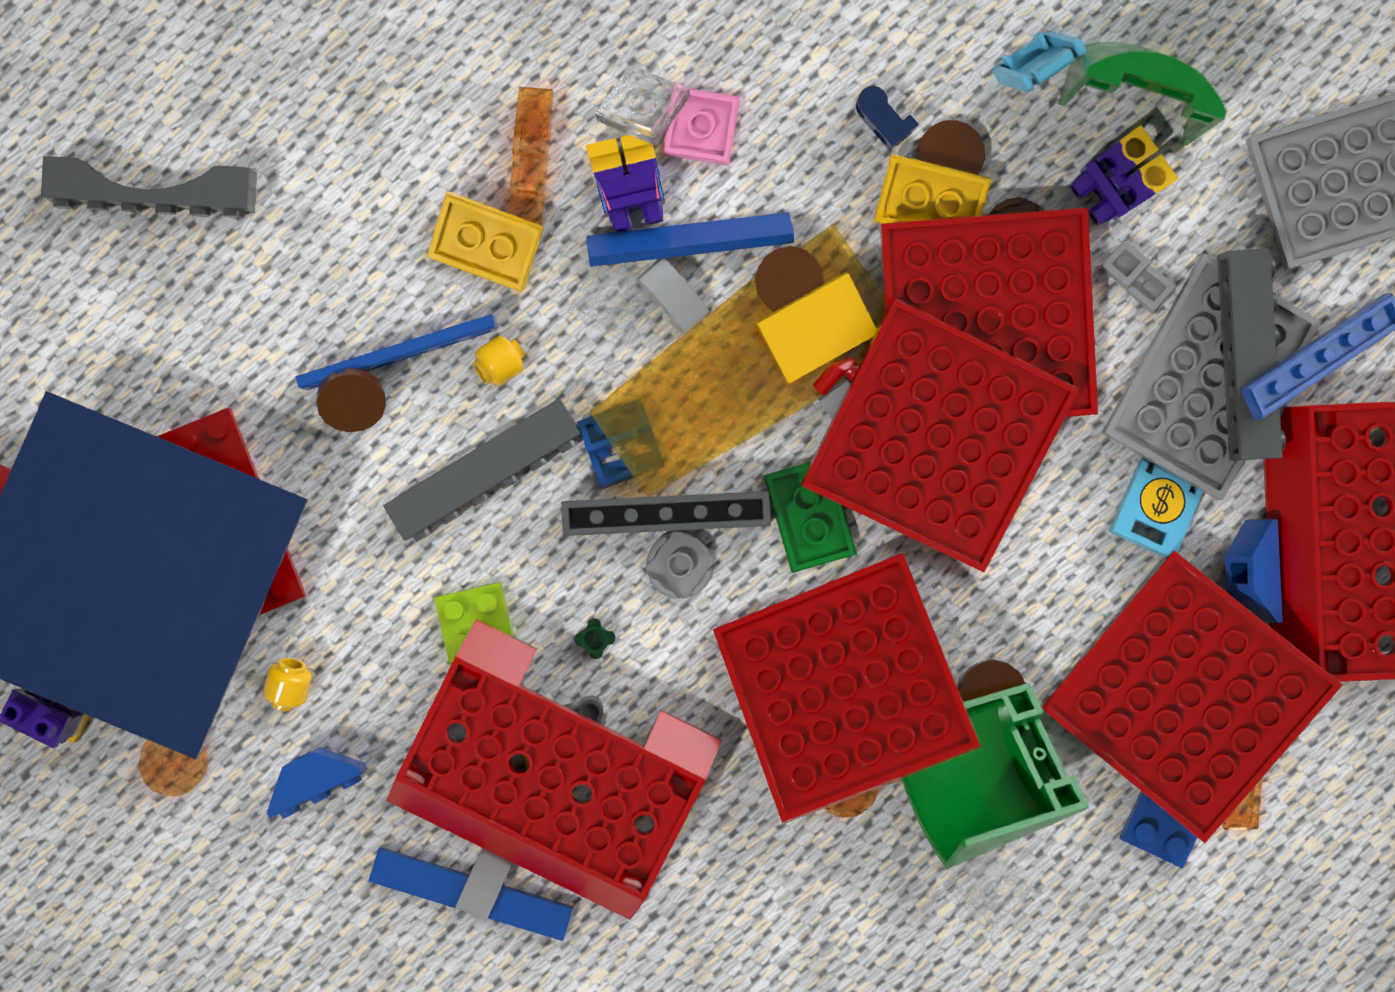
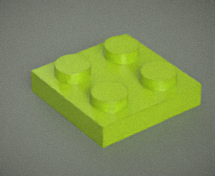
M502 582L434 597L449 664L453 662L475 619L514 637Z

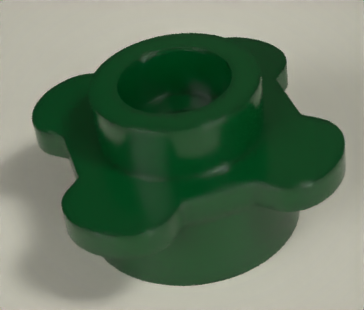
M592 618L588 621L587 628L582 633L576 634L575 643L579 647L583 646L589 652V656L592 659H599L603 655V650L608 645H612L616 637L614 632L607 631L601 626L599 619ZM595 635L598 637L597 642L592 641V637Z

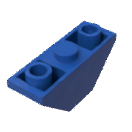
M1278 519L1245 520L1224 556L1226 591L1263 622L1281 623L1282 601Z
M319 747L288 762L282 767L266 813L269 819L278 814L281 815L282 819L289 817L301 810L299 804L309 799L315 804L331 796L330 789L340 784L343 789H346L362 781L360 775L368 768L362 761Z

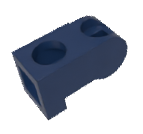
M868 86L859 94L856 102L858 115L890 152L919 126L911 114L902 120L888 104V97L880 87Z

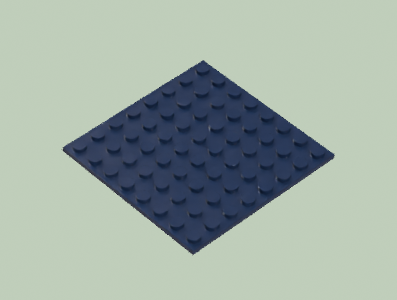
M45 391L0 494V680L193 759H198L308 499Z

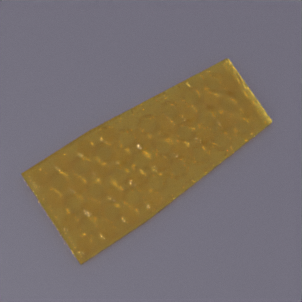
M833 224L799 248L805 249L817 259L822 267L824 284L845 272L849 273L876 329H878L885 315L884 296L835 224ZM754 278L717 307L705 319L691 328L679 340L665 349L652 362L644 366L636 375L612 392L610 396L591 409L590 413L644 493L649 496L817 401L822 394L813 387V384L826 368L847 357L857 359L855 362L860 364L873 337L788 384L755 323L773 313V311L768 309L758 297ZM843 375L842 378L836 384H838L844 378H846L847 380L849 379L847 378V376Z

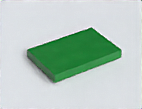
M811 462L763 475L791 573L857 555L843 505L800 484Z

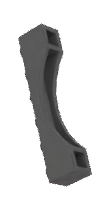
M43 156L41 197L53 202V207L61 209H74L75 203L87 204V209L95 211H108L109 205L121 206V211L130 213H142L143 207L155 208V213L176 215L177 209L189 210V215L210 217L211 211L224 212L223 217L244 219L245 213H255L257 172L249 167L213 166L201 176L184 184L162 189H140L110 181L87 162L79 158Z

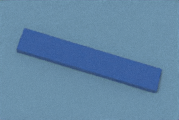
M786 212L588 235L586 240L589 265L593 267L794 243V232L790 214Z
M1393 293L1383 294L1241 387L1240 391L1253 419H1263L1395 331V298Z
M490 314L295 376L298 388L308 391L318 388L321 382L334 372L338 374L350 368L368 372L497 331L499 328L496 317Z
M380 847L377 851L368 882L455 908L470 874ZM503 885L488 919L563 941L574 906Z

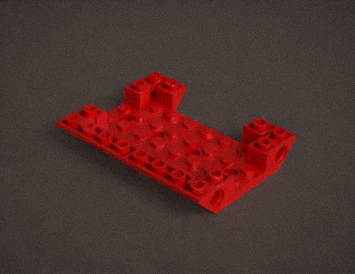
M1395 401L1284 407L1283 414L1280 416L1281 430L1286 438L1285 449L1282 451L1283 458L1263 459L1266 519H1278L1282 622L1270 623V627L1339 682L1395 679ZM1375 427L1380 428L1385 435V440L1379 447L1372 445L1369 440V434ZM1379 496L1383 497L1388 504L1387 511L1382 516L1376 515L1372 509L1373 501ZM1385 565L1390 570L1391 577L1386 584L1380 585L1375 579V573L1379 567ZM1390 635L1394 642L1393 648L1389 653L1382 654L1378 648V642L1382 636Z
M475 619L410 747L386 801L631 920L645 901L707 779L722 739L661 709L645 739L644 745L520 685L537 648ZM453 723L462 724L467 731L466 738L459 741L452 739L448 733V727ZM515 754H523L528 758L530 765L524 771L515 770L511 766L510 758ZM581 784L588 786L592 791V797L587 801L577 800L572 793L575 786ZM641 815H647L653 819L654 827L646 832L640 831L634 824L635 819Z

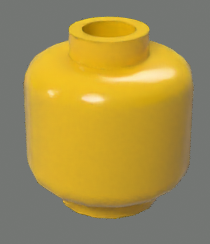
M497 336L475 351V361L472 362V365L477 375L486 385L491 383L499 387L523 372L522 358L525 357V353L515 339L509 341L503 336Z
M282 658L279 662L269 667L263 695L267 701L273 704L272 706L275 709L291 711L293 708L300 707L306 703L312 674L302 661L293 658Z

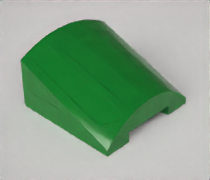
M1119 42L1084 44L1087 53L1081 57H1075V61L1070 64L1058 101V105L1065 106L1084 85L1112 94L1120 87L1121 82L1183 101L1185 103L1180 116L1188 119L1180 144L1186 146L1224 121L1227 110L1216 90L1196 69L1172 56L1138 45Z
M1030 683L964 702L982 748L902 778L915 816L928 842L946 869L1089 808L1075 776H1067L1040 720L1044 712Z

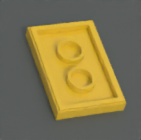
M891 153L873 221L878 223H895L981 216L992 179Z
M448 191L445 193L427 257L523 292L545 227Z
M847 272L755 322L788 384L874 337L877 331Z

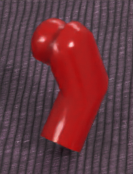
M852 357L837 361L826 368L814 382L813 387L820 394L826 396L843 375L852 381L860 364L856 363L857 359Z

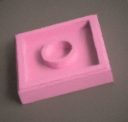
M673 86L662 155L729 166L740 97Z

